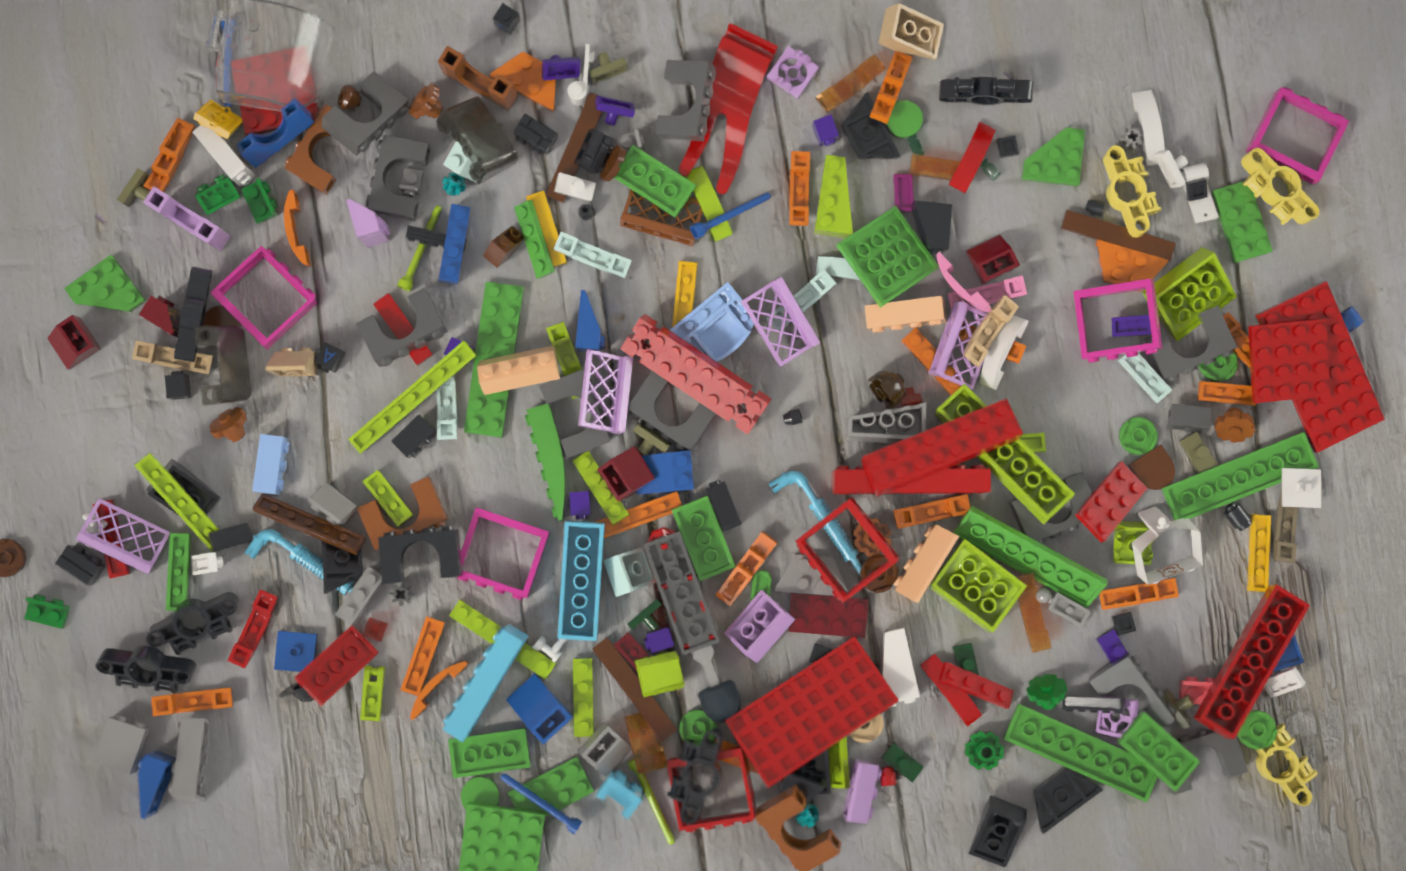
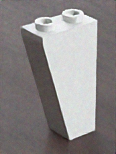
M202 125L193 131V134L231 180L240 187L252 182L255 174L223 137Z
M904 628L884 631L881 675L897 696L899 702L904 701L907 704L915 702V698L920 697L905 630Z

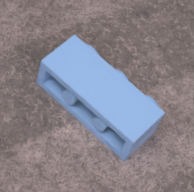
M260 434L253 492L280 495V491H283L284 480H282V475L287 467L285 454L288 453L290 445L287 441L288 438Z

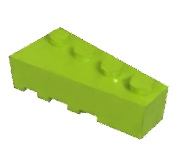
M826 155L814 234L847 238L853 234L845 157Z

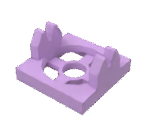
M788 46L767 75V79L798 99L819 67L811 62L809 55H804L801 50L795 51ZM789 59H798L795 65L787 66L783 63ZM803 63L807 69L806 78L800 75L799 69ZM779 68L785 71V80L783 77H779ZM789 69H796L798 76L790 78L787 74ZM798 80L801 84L792 86L790 82Z
M1106 694L1102 696L1103 698H1123ZM1126 698V707L1129 709L1130 717L1125 716L1122 712L1118 722L1112 720V714L1115 711H1110V713L1099 711L1095 732L1120 738L1137 717L1140 701ZM1105 718H1108L1112 723L1111 729L1107 726ZM1122 722L1129 723L1126 729L1118 731L1119 724Z

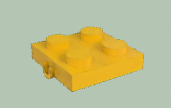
M211 99L193 117L200 125L210 128L217 135L226 139L243 123L242 118L231 112L229 107H223Z

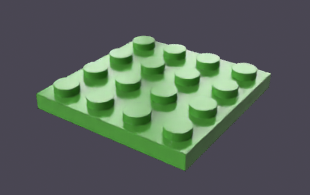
M896 206L836 245L880 308L940 268Z
M468 802L459 871H538L545 812Z

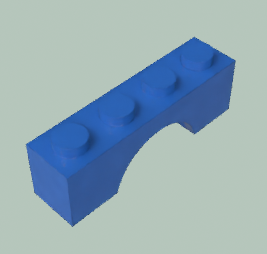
M296 98L281 109L282 122L275 131L265 135L250 133L237 143L240 155L255 168L263 164L269 157L280 151L283 146L294 140L296 136L314 123L310 111Z
M451 203L438 282L454 285L458 283L470 207Z

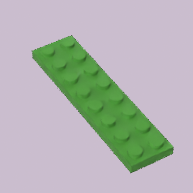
M493 282L485 283L475 352L477 356L474 359L464 433L503 438L509 390L484 395L479 384L477 366L479 361L515 354L524 287Z
M1301 432L1170 484L1161 490L1174 520L1191 519L1281 483L1282 468L1316 469L1319 466L1305 433Z
M973 506L969 508L953 530V533L959 536L960 540L966 539L982 552L1085 608L1090 606L1107 585V579Z
M1019 703L1003 736V739L1146 803L1158 778L1131 753Z

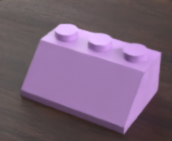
M351 199L346 200L356 236L367 247L389 241L388 235H391L388 224L382 220L381 216L378 217L375 212Z
M761 589L724 634L747 657L758 663L793 623L795 618Z
M855 758L850 788H848L843 811L845 821L867 823L868 819L872 818L873 807H871L872 799H876L878 790L875 788L876 780H880L882 769H879L880 765L878 763Z

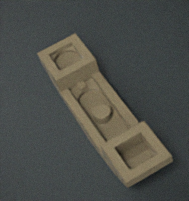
M1282 489L1274 526V560L1294 564L1297 544L1294 543L1298 507H1282Z

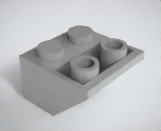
M325 483L308 499L312 504L310 507L318 513H325L327 515L326 519L334 525H347L356 513L357 507H360L330 483Z
M603 722L581 746L578 752L606 777L632 748Z

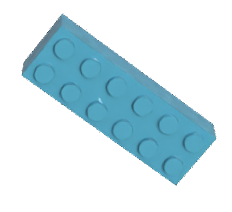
M565 521L558 639L597 641L605 523Z
M511 624L506 627L502 626L493 638L495 643H492L483 654L485 660L478 663L473 671L476 675L467 681L463 688L465 693L463 692L461 696H458L453 704L455 709H452L444 719L443 723L446 725L443 731L461 742L470 735L529 635Z

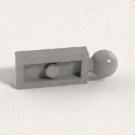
M1040 588L1036 592V599L1040 603H1049L1048 610L1079 628L1083 627L1091 611L1058 592H1055L1054 596H1051V592L1046 588Z

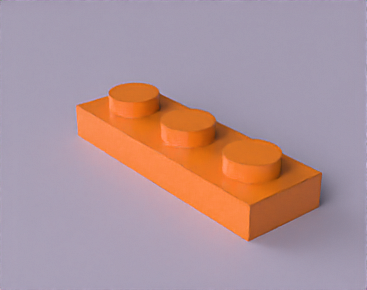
M1206 381L1198 382L1197 401L1247 406L1257 405V403H1252L1251 386Z

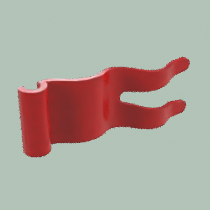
M729 23L712 63L716 67V78L713 80L712 86L713 96L710 99V115L707 117L706 123L707 133L704 136V141L690 142L688 150L679 166L680 175L688 176L707 145L717 116L723 114L727 118L723 163L716 191L721 195L728 192L741 160L750 116L767 68L778 49L777 45Z

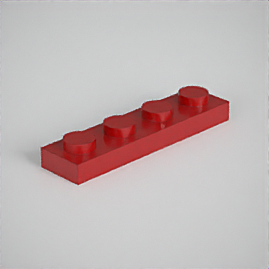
M949 662L943 663L938 680L1004 709L1010 708L1014 690Z

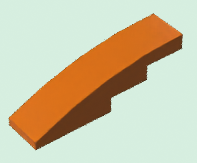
M898 51L894 52L870 114L871 118L886 124L888 123L913 58L912 56Z
M180 118L175 120L159 147L160 153L152 164V172L143 185L145 189L151 191L153 187H156L160 191L165 192L181 162L195 125Z
M762 531L715 596L731 606L778 542Z
M1176 578L1160 580L1156 584L1139 583L1102 590L1099 596L1102 610L1175 598L1179 597Z

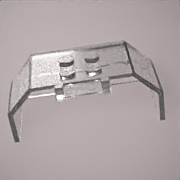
M230 0L227 13L219 10L212 11L211 17L213 20L209 38L205 42V48L219 52L216 63V92L224 103L281 111L284 106L295 98L304 107L321 99L335 28L319 6L308 0ZM220 21H225L221 44L216 43Z

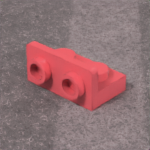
M1186 677V680H1180L1179 700L1186 695H1190L1195 704L1201 705L1216 678H1205V681H1198V677Z

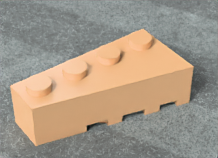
M942 296L889 302L881 308L878 304L865 306L867 329L872 330L873 333L884 332V329L889 328L891 330H902L903 327L909 326L911 328H919L922 325L934 326L947 323L946 304Z

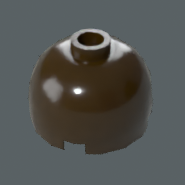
M882 370L868 379V381L872 382L869 385L872 393L880 403L883 401L887 403L886 408L892 409L903 399L905 387L903 384L904 379L900 374Z

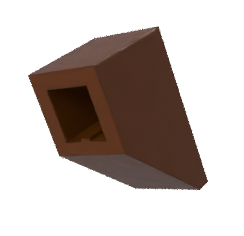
M511 226L491 241L483 257L496 268L500 267L525 241L523 234Z

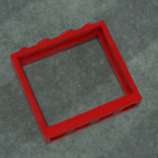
M853 497L796 540V546L799 548L800 553L806 554L810 559L808 560L810 566L820 572L821 580L825 585H830L833 589L832 594L834 597L836 596L843 603L900 560L898 554ZM847 508L888 559L886 563L848 592H846L807 541L808 538Z
M741 746L721 749L717 760L739 757L749 811L701 818L692 824H686L680 816L683 802L673 799L679 831L686 830V832L691 833L701 827H704V830H710L720 824H723V827L735 825L734 822L742 821V824L754 822L753 819H755L757 805L747 755ZM678 757L670 758L666 761L671 786L673 783L672 776H679L678 767L686 766L687 762L680 760Z

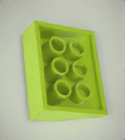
M1203 247L1154 283L1159 320L1177 342L1201 324L1197 316L1198 314L1217 305L1221 309L1237 297L1215 252ZM1145 289V290L1142 292V294L1144 295V297H1145V299H1146V301H1147V294H1146V289Z
M966 539L960 543L941 566L928 588L988 633H993L1027 587L1026 584Z

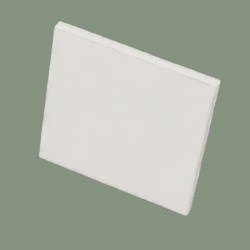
M1282 468V507L1321 508V470Z

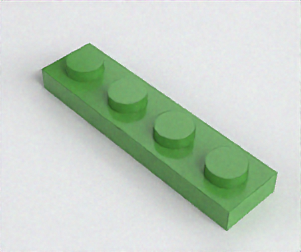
M527 200L515 206L514 209L536 278L541 279L554 273L555 270L533 201Z
M170 533L166 611H175L181 602L188 599L191 534Z

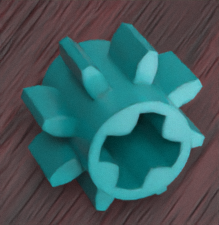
M450 172L448 177L444 176L443 190L451 196H459L460 192L465 191L466 184L464 183L466 179L455 172Z
M806 804L805 809L796 814L797 823L802 827L807 825L809 828L816 825V822L820 820L817 807L812 804L807 806Z

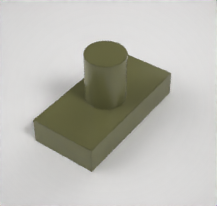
M603 52L597 56L600 67L590 70L589 74L592 83L596 84L628 71V67L624 57L611 62L608 53Z
M138 168L117 200L127 207L131 206L136 197L144 201L150 191L143 187L149 175Z
M641 422L633 430L644 438V441L638 448L644 455H648L653 446H656L665 453L672 444L644 426Z
M1197 432L1179 441L1197 473L1204 472L1217 465Z
M1169 689L1164 690L1165 697L1163 699L1167 704L1171 703L1177 712L1175 713L1176 721L1183 730L1188 728L1192 719L1185 710L1195 705L1190 695H1186L1177 701Z

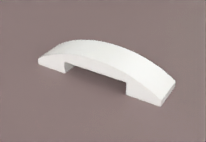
M1151 90L1132 93L1135 112H1138L1141 133L1144 134L1142 136L1144 143L1142 150L1146 167L1158 165L1154 154L1159 151H1165L1160 115L1154 95Z
M1012 316L1009 322H1005L989 346V352L984 359L980 375L981 385L994 390L997 389L1004 374L1000 369L1015 338L1022 337L1029 322L1028 320Z

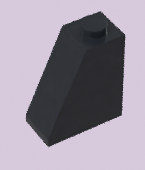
M918 200L912 202V214L926 249L934 255L938 252L943 254L949 250L952 204Z
M720 480L709 483L710 487L707 488V492L722 531L724 532L741 525L742 523L725 481L720 482Z
M800 767L782 779L776 795L796 785L807 799V804L823 791L826 776Z

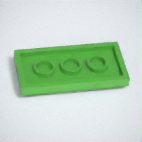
M634 145L627 152L624 162L619 164L620 170L614 177L615 180L674 218L678 216L697 187L694 183Z
M1243 182L1213 190L1211 193L1234 264L1273 252L1256 198L1248 186H1244Z
M707 495L671 509L700 581L736 567Z
M1143 711L1139 713L1117 740L1119 744L1175 792L1200 763L1194 755Z
M526 728L471 735L463 742L456 738L448 739L453 778L531 767Z
M578 756L522 784L558 810L595 791ZM515 789L507 792L515 808L545 812V817L550 815L546 810Z

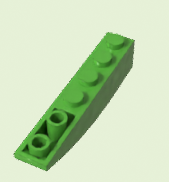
M548 403L527 409L525 420L527 426L531 425L533 433H530L532 443L536 444L538 448L535 454L538 463L542 462L543 470L540 471L543 481H547L549 486L546 492L548 499L553 500L554 506L551 507L554 518L558 517V521L564 520L566 501L565 464L560 437L551 406Z

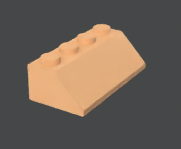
M555 345L479 361L477 366L479 384L484 395L560 379Z
M937 524L927 528L924 533L925 540L923 543L919 542L913 551L916 553L912 560L908 559L903 567L905 572L902 576L898 575L893 583L896 592L915 603L919 602L959 537Z

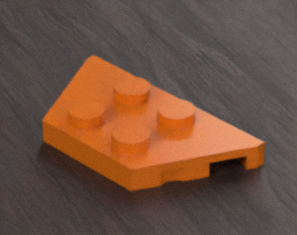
M521 52L490 73L489 76L492 79L499 74L513 82L519 94L554 112L556 80L542 79V61L525 52Z
M1102 240L1096 241V247H1098L1099 264L1102 268L1103 282L1109 284L1153 279L1168 263L1167 259Z

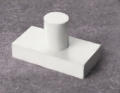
M1170 150L1159 151L1154 154L1170 188L1181 187L1186 184L1180 172V169L1188 164L1185 156L1180 155L1174 159Z
M558 173L554 192L591 202L596 183Z
M215 552L190 556L192 576L218 572L217 568L223 567L222 557H216Z
M1292 667L1271 675L1264 688L1269 696L1274 698L1303 687L1306 682L1297 668Z

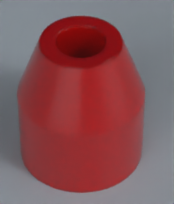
M882 767L881 786L896 785V774L892 767Z

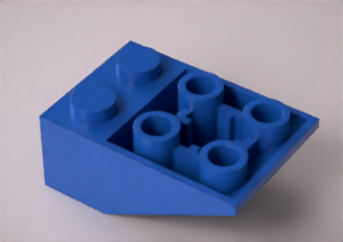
M535 673L506 699L529 730L543 745L573 718V714Z

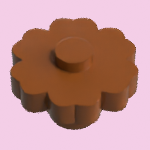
M432 83L424 86L411 101L409 114L416 119L425 114L433 119L439 117L444 109L441 106V102L438 101L440 89Z
M235 407L232 410L227 409L211 422L209 426L211 429L210 433L217 439L225 436L232 442L241 440L245 436L243 425L247 420L246 413L239 407Z
M1230 408L1225 412L1224 416L1217 417L1214 422V429L1216 430V436L1221 440H1230L1232 443L1245 441V438H1251L1255 432V424L1253 423V417L1249 416V414L1243 413L1239 408Z
M877 518L870 519L891 545L892 541L888 537L892 532L886 523L880 524ZM858 524L853 531V535L856 537L853 544L859 552L865 551L867 557L879 555L881 550L863 527Z

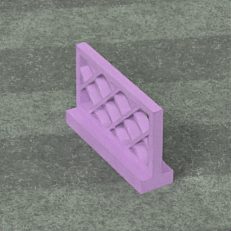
M782 277L773 279L770 283L740 301L779 367L820 343ZM772 287L775 293L773 301L764 299L765 291ZM753 298L760 300L757 311L750 309L747 304ZM763 301L773 303L770 314L761 312ZM776 304L783 306L785 309L783 317L774 315ZM760 314L769 316L767 327L760 326L758 322ZM773 318L782 320L780 331L770 328ZM785 321L793 323V334L783 331ZM770 331L779 333L777 344L769 341ZM782 334L792 336L790 347L780 345ZM795 337L802 338L805 346L801 349L793 348ZM779 347L789 349L787 358L782 361L778 356Z
M963 301L954 302L929 374L941 377L960 386L965 384L970 390L974 389L983 361L979 367L971 366L969 360L963 356L965 350L962 344L968 342L972 337L969 326L975 323L979 326L987 313L968 306ZM967 311L973 313L975 321L967 323L965 318ZM965 328L969 338L961 341L959 332ZM959 346L962 356L954 359L952 351L955 347ZM964 359L967 369L960 372L956 362ZM952 364L956 374L952 376L944 374L947 366ZM967 371L971 375L969 384L965 383L961 374Z
M587 350L578 426L607 431L612 434L625 433L633 357H622L595 350ZM592 355L597 356L601 361V364L596 368L592 363ZM611 359L617 361L614 371L607 364ZM602 366L608 372L605 378H602L597 371ZM593 373L599 380L595 386L589 381ZM610 377L614 381V388L611 390L605 383ZM600 385L607 392L602 397L595 390ZM591 392L597 399L592 405L587 400L588 394ZM607 396L612 400V406L609 409L603 402ZM597 404H600L605 411L600 416L593 409ZM589 411L595 418L591 423L585 422L586 413ZM606 414L610 419V427L605 426L601 421Z
M98 498L76 540L149 574L171 532ZM100 503L109 508L111 515L98 517L97 509ZM94 514H95L97 519L92 520V518H93V516H94ZM119 514L126 515L128 524L117 527L114 516ZM112 517L115 528L103 531L100 520ZM98 521L101 532L91 534L86 531L90 523ZM139 522L144 524L147 532L135 535L132 525ZM130 526L133 536L121 540L118 529ZM116 530L119 541L113 543L106 541L104 533ZM159 531L165 534L161 542L153 544L150 533ZM102 534L103 539H101V538H99V537H97V536ZM148 534L151 545L139 548L136 538ZM134 539L137 550L126 551L122 542ZM120 543L122 548L116 546L115 544ZM159 545L157 551H155L154 546ZM152 547L154 556L151 562L143 559L141 550Z

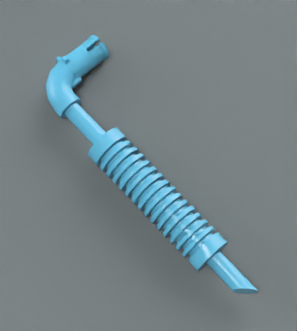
M782 472L781 476L768 483L770 487L778 484V486L772 489L774 493H777V491L788 484L797 483L799 487L803 488L812 502L809 508L811 511H814L812 513L816 514L817 520H823L832 511L829 510V506L827 507L828 504L824 503L826 501L823 497L818 499L808 484L809 480L801 472ZM834 518L823 529H826L825 533H828L827 536H830L831 542L835 543L834 546H837L836 549H839L838 552H841V556L843 555L842 559L844 562L850 560L860 576L862 565L856 557L859 551L857 548L854 549L855 545L852 546L853 542L850 543L851 539H848L847 533L843 532L845 530L841 529L842 526H839L840 522L837 523L838 519L835 520Z
M265 529L254 535L253 541L244 552L246 555L250 554L249 557L255 559L262 546L266 545L269 540L273 543L277 542L291 552L289 555L291 559L296 560L297 563L299 562L300 565L302 564L303 567L313 574L315 573L316 576L318 575L323 580L322 558L317 557L316 554L300 543L296 546L283 538L281 533L273 529ZM353 580L337 588V590L346 595L354 588L355 581Z

